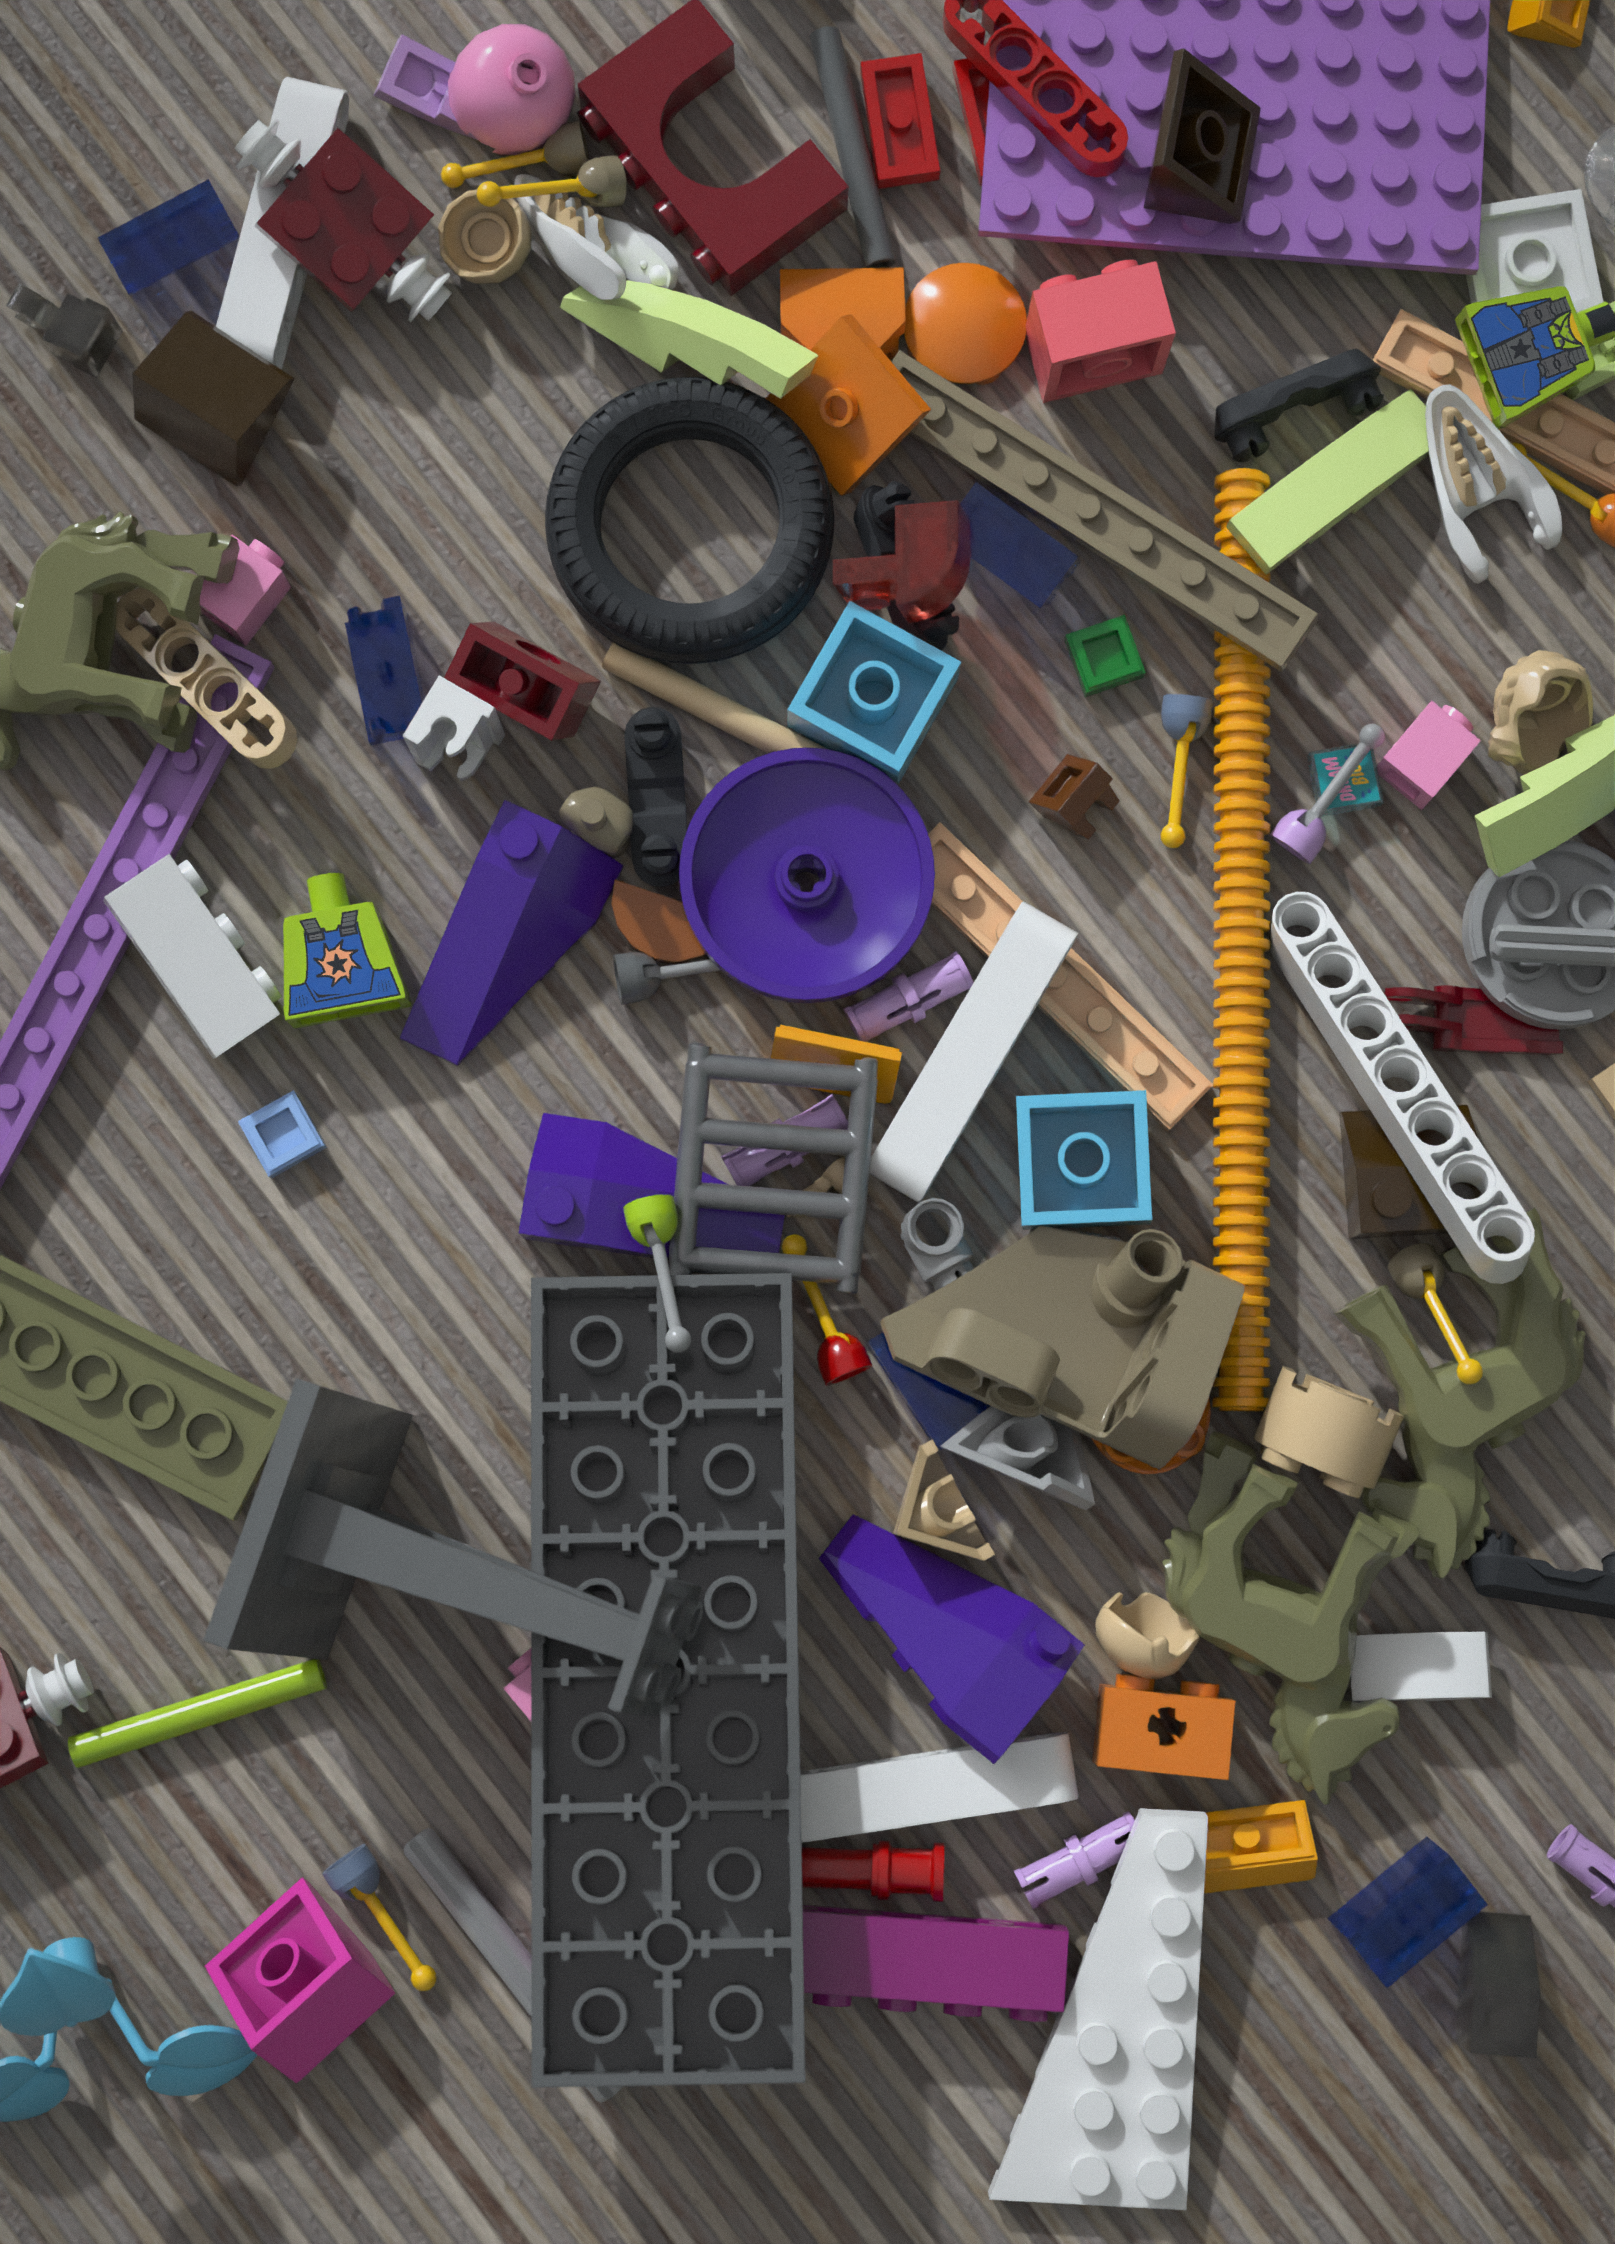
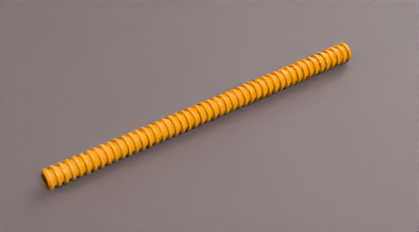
M1250 468L1224 471L1214 479V487L1220 491L1214 498V506L1220 510L1214 517V526L1220 529V532L1214 536V545L1220 548L1219 552L1265 581L1270 582V573L1266 575L1226 528L1232 517L1265 493L1264 490L1270 487V476L1260 470ZM1215 630L1214 640L1220 643V647L1214 650V660L1220 662V666L1214 669V679L1219 681L1220 685L1214 689V698L1220 701V705L1214 708V717L1220 720V724L1214 727V737L1220 739V744L1214 746V756L1220 759V763L1214 766V775L1220 778V782L1214 785V795L1220 797V802L1214 804L1213 813L1220 816V821L1214 824L1213 833L1220 836V841L1214 843L1213 852L1220 855V860L1214 862L1213 872L1220 875V880L1214 882L1213 891L1220 894V900L1214 902L1213 911L1220 914V919L1214 921L1213 930L1220 933V939L1214 941L1213 950L1220 953V959L1214 960L1213 970L1220 972V978L1215 979L1213 982V989L1219 991V998L1213 1001V1009L1219 1011V1018L1213 1021V1029L1219 1031V1038L1213 1040V1048L1219 1050V1057L1213 1060V1068L1219 1070V1077L1213 1080V1088L1219 1090V1097L1213 1099V1107L1219 1109V1117L1213 1119V1127L1219 1129V1137L1213 1139V1147L1219 1149V1157L1213 1158V1167L1219 1168V1176L1213 1178V1187L1219 1188V1196L1213 1198V1207L1219 1208V1216L1213 1218V1227L1219 1228V1236L1213 1238V1247L1219 1248V1256L1213 1258V1266L1219 1268V1273L1244 1284L1245 1287L1219 1365V1377H1215L1213 1387H1219V1397L1212 1399V1406L1218 1407L1219 1411H1264L1269 1401V1398H1264V1388L1270 1387V1378L1264 1377V1368L1270 1367V1358L1264 1357V1348L1270 1347V1338L1264 1337V1328L1270 1327V1318L1264 1317V1308L1270 1306V1298L1264 1297V1288L1270 1286V1278L1264 1277V1268L1270 1266V1258L1264 1257V1248L1270 1246V1238L1264 1237V1228L1270 1226V1218L1264 1217V1208L1270 1207V1198L1264 1197V1188L1270 1187V1178L1264 1177V1169L1270 1167V1158L1264 1157V1149L1270 1147V1138L1264 1137V1129L1270 1127V1118L1264 1117V1109L1270 1107V1099L1264 1097V1089L1270 1088V1079L1264 1077V1070L1270 1068V1059L1264 1057V1050L1270 1048V1039L1264 1037V1030L1270 1028V1019L1264 1018V1011L1270 1009V1000L1264 998V991L1270 989V980L1264 978V972L1270 969V960L1264 958V952L1270 950V941L1264 939V933L1270 930V921L1264 919V913L1270 911V902L1264 899V894L1270 891V882L1264 880V874L1270 872V862L1264 860V855L1270 852V843L1264 841V835L1270 833V823L1264 821V816L1270 813V804L1264 802V797L1270 794V785L1264 782V777L1270 774V765L1264 763V758L1270 755V746L1264 743V739L1270 736V726L1264 724V719L1270 716V707L1264 704V700L1270 697V688L1264 685V681L1270 678V668L1264 665L1265 661Z

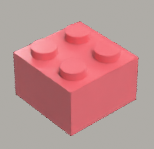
M1123 260L1108 265L1101 271L1100 275L1077 280V277L1071 274L1051 278L1043 282L1039 290L1032 292L1025 338L1043 403L1163 374L1176 332L1157 262L1138 265L1136 260Z

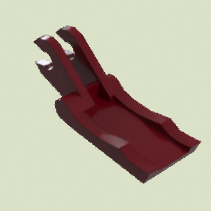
M1441 985L1435 986L1434 991L1412 987L1385 988V992H1383L1390 1003L1434 1006L1433 1018L1409 1014L1397 1015L1408 1031L1433 1033V1050L1530 1055L1563 1054V1041H1559L1560 1029L1540 1028L1513 1018L1497 1007L1481 988Z

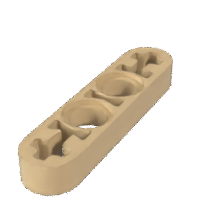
M137 588L121 597L117 603L116 630L120 636L170 685L182 687L180 695L241 755L259 768L266 769L281 766L290 759L296 749L298 740L296 728L292 722L190 622L170 615L163 601L147 589ZM144 611L150 613L151 617L166 630L159 639L146 630L138 620ZM196 644L199 654L194 666L185 672H173L171 662L175 652L183 645ZM236 683L239 693L233 706L225 711H213L211 698L215 690L222 684ZM251 716L268 729L274 737L266 747L260 743L258 737L243 725Z

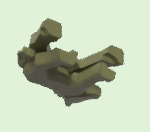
M118 512L109 521L106 520V516L103 514L89 521L72 524L62 530L58 538L46 547L37 559L29 580L26 596L22 597L15 607L13 627L17 636L12 650L8 651L0 648V770L12 769L17 764L21 751L14 734L11 713L34 716L99 713L108 717L128 719L145 729L152 740L171 751L185 753L191 746L197 721V711L191 706L178 702L182 687L109 672L115 640L117 598L137 587L144 588L154 593L163 601L170 615L198 625L201 614L200 594L203 582L207 580L214 583L228 584L232 580L240 550L238 540L232 536L213 532L191 535H168L156 530H147L137 536V518L132 515L124 516L122 512ZM181 570H193L197 575L183 572Z
M1536 1208L1526 1211L1534 1228V1243L1522 1274L1513 1281L1497 1284L1489 1283L1479 1278L1470 1268L1456 1245L1439 1254L1447 1270L1468 1278L1483 1292L1495 1310L1497 1321L1495 1347L1469 1354L1470 1359L1477 1360L1483 1368V1375L1479 1382L1472 1385L1461 1382L1456 1372L1458 1366L1456 1359L1430 1369L1387 1284L1376 1287L1344 1305L1345 1308L1334 1313L1351 1333L1359 1335L1366 1340L1382 1359L1387 1376L1397 1389L1399 1413L1404 1416L1401 1423L1402 1441L1416 1476V1480L1406 1482L1379 1477L1375 1489L1364 1487L1361 1501L1364 1507L1374 1513L1376 1508L1382 1509L1414 1524L1418 1528L1419 1537L1413 1543V1559L1417 1561L1426 1559L1434 1578H1445L1450 1568L1457 1570L1462 1560H1468L1477 1551L1476 1541H1483L1484 1528L1490 1524L1485 1504L1490 1502L1491 1497L1483 1482L1485 1474L1475 1458L1474 1450L1476 1447L1488 1441L1491 1449H1495L1523 1435L1526 1429L1522 1422L1556 1402L1564 1390L1572 1387L1578 1381L1583 1369L1586 1333L1584 1331H1577V1321L1580 1312L1577 1309H1573L1571 1298H1565L1561 1301L1564 1288L1551 1267L1545 1246L1541 1219ZM1503 1236L1491 1237L1494 1244L1506 1254L1517 1250L1515 1244L1510 1239Z
M1213 1431L1204 1452L1199 1494L1188 1514L1191 1531H1184L1180 1527H1174L1171 1531V1538L1164 1542L1170 1554V1559L1162 1561L1165 1571L1166 1597L1171 1608L1179 1616L1187 1619L1200 1637L1229 1652L1228 1659L1236 1667L1256 1676H1263L1267 1670L1282 1678L1281 1686L1273 1699L1276 1706L1269 1720L1270 1726L1275 1728L1272 1738V1749L1278 1751L1279 1763L1286 1764L1288 1776L1292 1777L1297 1783L1302 1782L1308 1792L1315 1790L1320 1801L1328 1805L1330 1804L1332 1793H1335L1337 1790L1338 1782H1349L1352 1780L1350 1767L1359 1762L1364 1754L1373 1746L1392 1737L1400 1725V1711L1397 1705L1384 1698L1363 1702L1343 1700L1355 1660L1358 1614L1368 1599L1371 1585L1380 1570L1392 1559L1402 1556L1419 1537V1531L1414 1524L1382 1509L1376 1508L1371 1517L1358 1511L1322 1592L1284 1577L1247 1568L1244 1566L1243 1551L1245 1539L1249 1531L1267 1512L1276 1507L1286 1506L1296 1490L1298 1482L1254 1465L1257 1457L1255 1450L1251 1446L1221 1432ZM1249 1472L1241 1490L1231 1502L1235 1483Z

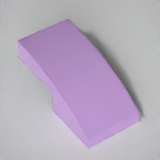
M402 34L395 44L373 96L430 123L478 140L473 134L469 133L467 135L460 129L450 108L448 79L456 62Z

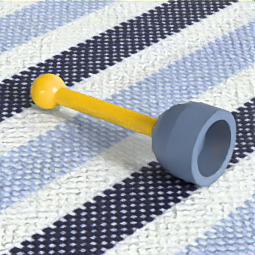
M1183 694L1163 696L1161 710L1162 726L1167 734L1177 741L1168 825L1162 829L1160 835L1162 843L1168 848L1180 847L1186 838L1185 831L1181 826L1189 744L1200 738L1208 730L1213 708V700L1209 698Z
M366 1844L356 1847L329 1866L322 1873V1876L341 1899L352 1902L364 1900L411 1970V1983L413 1987L419 1991L432 1989L437 1980L435 1970L431 1966L421 1963L375 1894L380 1878V1868L376 1858Z

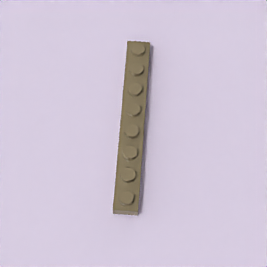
M898 351L892 363L931 408V411L910 431L909 436L1281 672L1284 671L1318 621V613L902 351Z

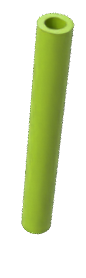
M312 1659L68 1737L70 1756L75 1767L80 1768L327 1689L325 1674L319 1659Z

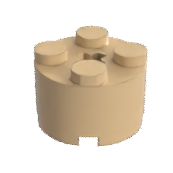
M1283 1366L1253 1438L1262 1444L1259 1452L1263 1455L1262 1459L1297 1474L1302 1463L1322 1471L1320 1478L1324 1480V1485L1358 1499L1364 1487L1375 1489L1404 1416L1389 1408L1386 1418L1383 1420L1378 1417L1381 1409L1373 1406L1374 1401L1306 1374L1302 1385L1293 1383L1296 1376L1295 1371Z

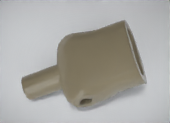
M598 786L575 791L563 803L559 815L570 832L611 858L624 854L630 844V835L633 828V810L627 803L608 790Z

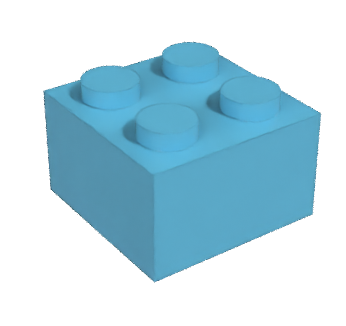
M849 601L787 709V727L829 750L839 751L871 764L898 785L956 684L961 661Z
M1146 1090L1016 1096L1021 1222L1023 1230L1036 1229L1039 1226L1079 1228L1151 1224L1152 1204Z

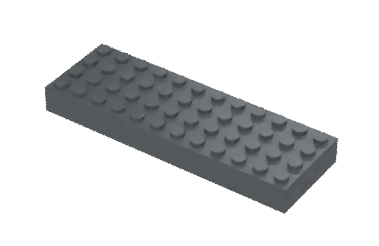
M792 1273L671 1275L681 1324L691 1335L689 1348L680 1353L672 1352L665 1343V1336L669 1331L658 1275L531 1278V1571L638 1614L641 1612L653 1575L701 1586L702 1589L698 1601L703 1604V1613L699 1627L690 1641L684 1640L675 1665L681 1669V1678L677 1692L668 1706L662 1705L658 1716L620 1713L608 1708L624 1660L531 1632L532 2088L805 2083Z

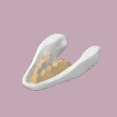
M520 174L516 176L514 185L544 181L531 175ZM567 193L516 198L558 267L595 297L601 300L620 298L625 292L626 279L653 284L673 290L676 286L678 263L672 253L660 241L634 224L596 214L591 206H582L580 198H569Z
M1450 384L1434 389L1427 398L1425 419L1429 457L1437 499L1450 546L1465 573L1474 583L1478 584L1487 579L1489 563L1486 557L1482 556L1473 535L1463 522L1464 518L1497 500L1509 499L1518 501L1533 531L1535 542L1541 544L1544 549L1549 550L1556 547L1561 539V512L1555 493L1538 469L1504 437L1464 392Z

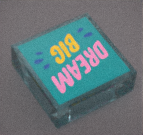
M1358 744L1312 751L1307 755L1315 802L1318 801ZM1373 749L1369 750L1322 817L1380 807L1384 803Z

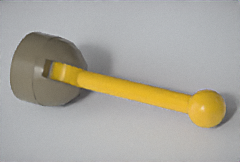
M579 120L563 124L545 141L543 149L464 167L457 163H449L441 171L442 182L449 188H458L464 183L465 179L544 161L561 174H577L584 162L590 160L581 122Z
M617 156L596 157L584 162L578 171L577 179L498 186L495 182L486 181L478 187L477 199L483 206L493 207L501 199L577 192L580 198L589 206L598 208L619 207L623 205L626 198V175L622 162Z
M1419 1243L1401 1250L1388 1264V1271L1401 1292L1408 1297L1414 1299L1425 1298L1458 1362L1456 1372L1459 1380L1468 1385L1479 1382L1483 1375V1368L1477 1360L1470 1359L1437 1295V1291L1443 1285L1445 1273L1443 1263L1436 1249L1431 1244Z

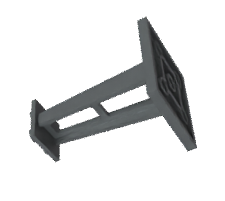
M296 1378L203 1641L227 1650L328 1660L356 1577L624 1660L608 1706L609 1709L614 1711L658 1716L662 1705L668 1706L672 1702L681 1678V1669L675 1665L684 1640L690 1641L694 1637L702 1618L703 1604L698 1601L702 1589L701 1586L653 1575L641 1612L638 1614L381 1510L380 1508L413 1415Z

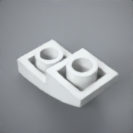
M1488 1632L1357 1635L1355 1660L1351 1674L1352 1701L1363 1702L1378 1698H1384L1388 1701L1492 1698Z

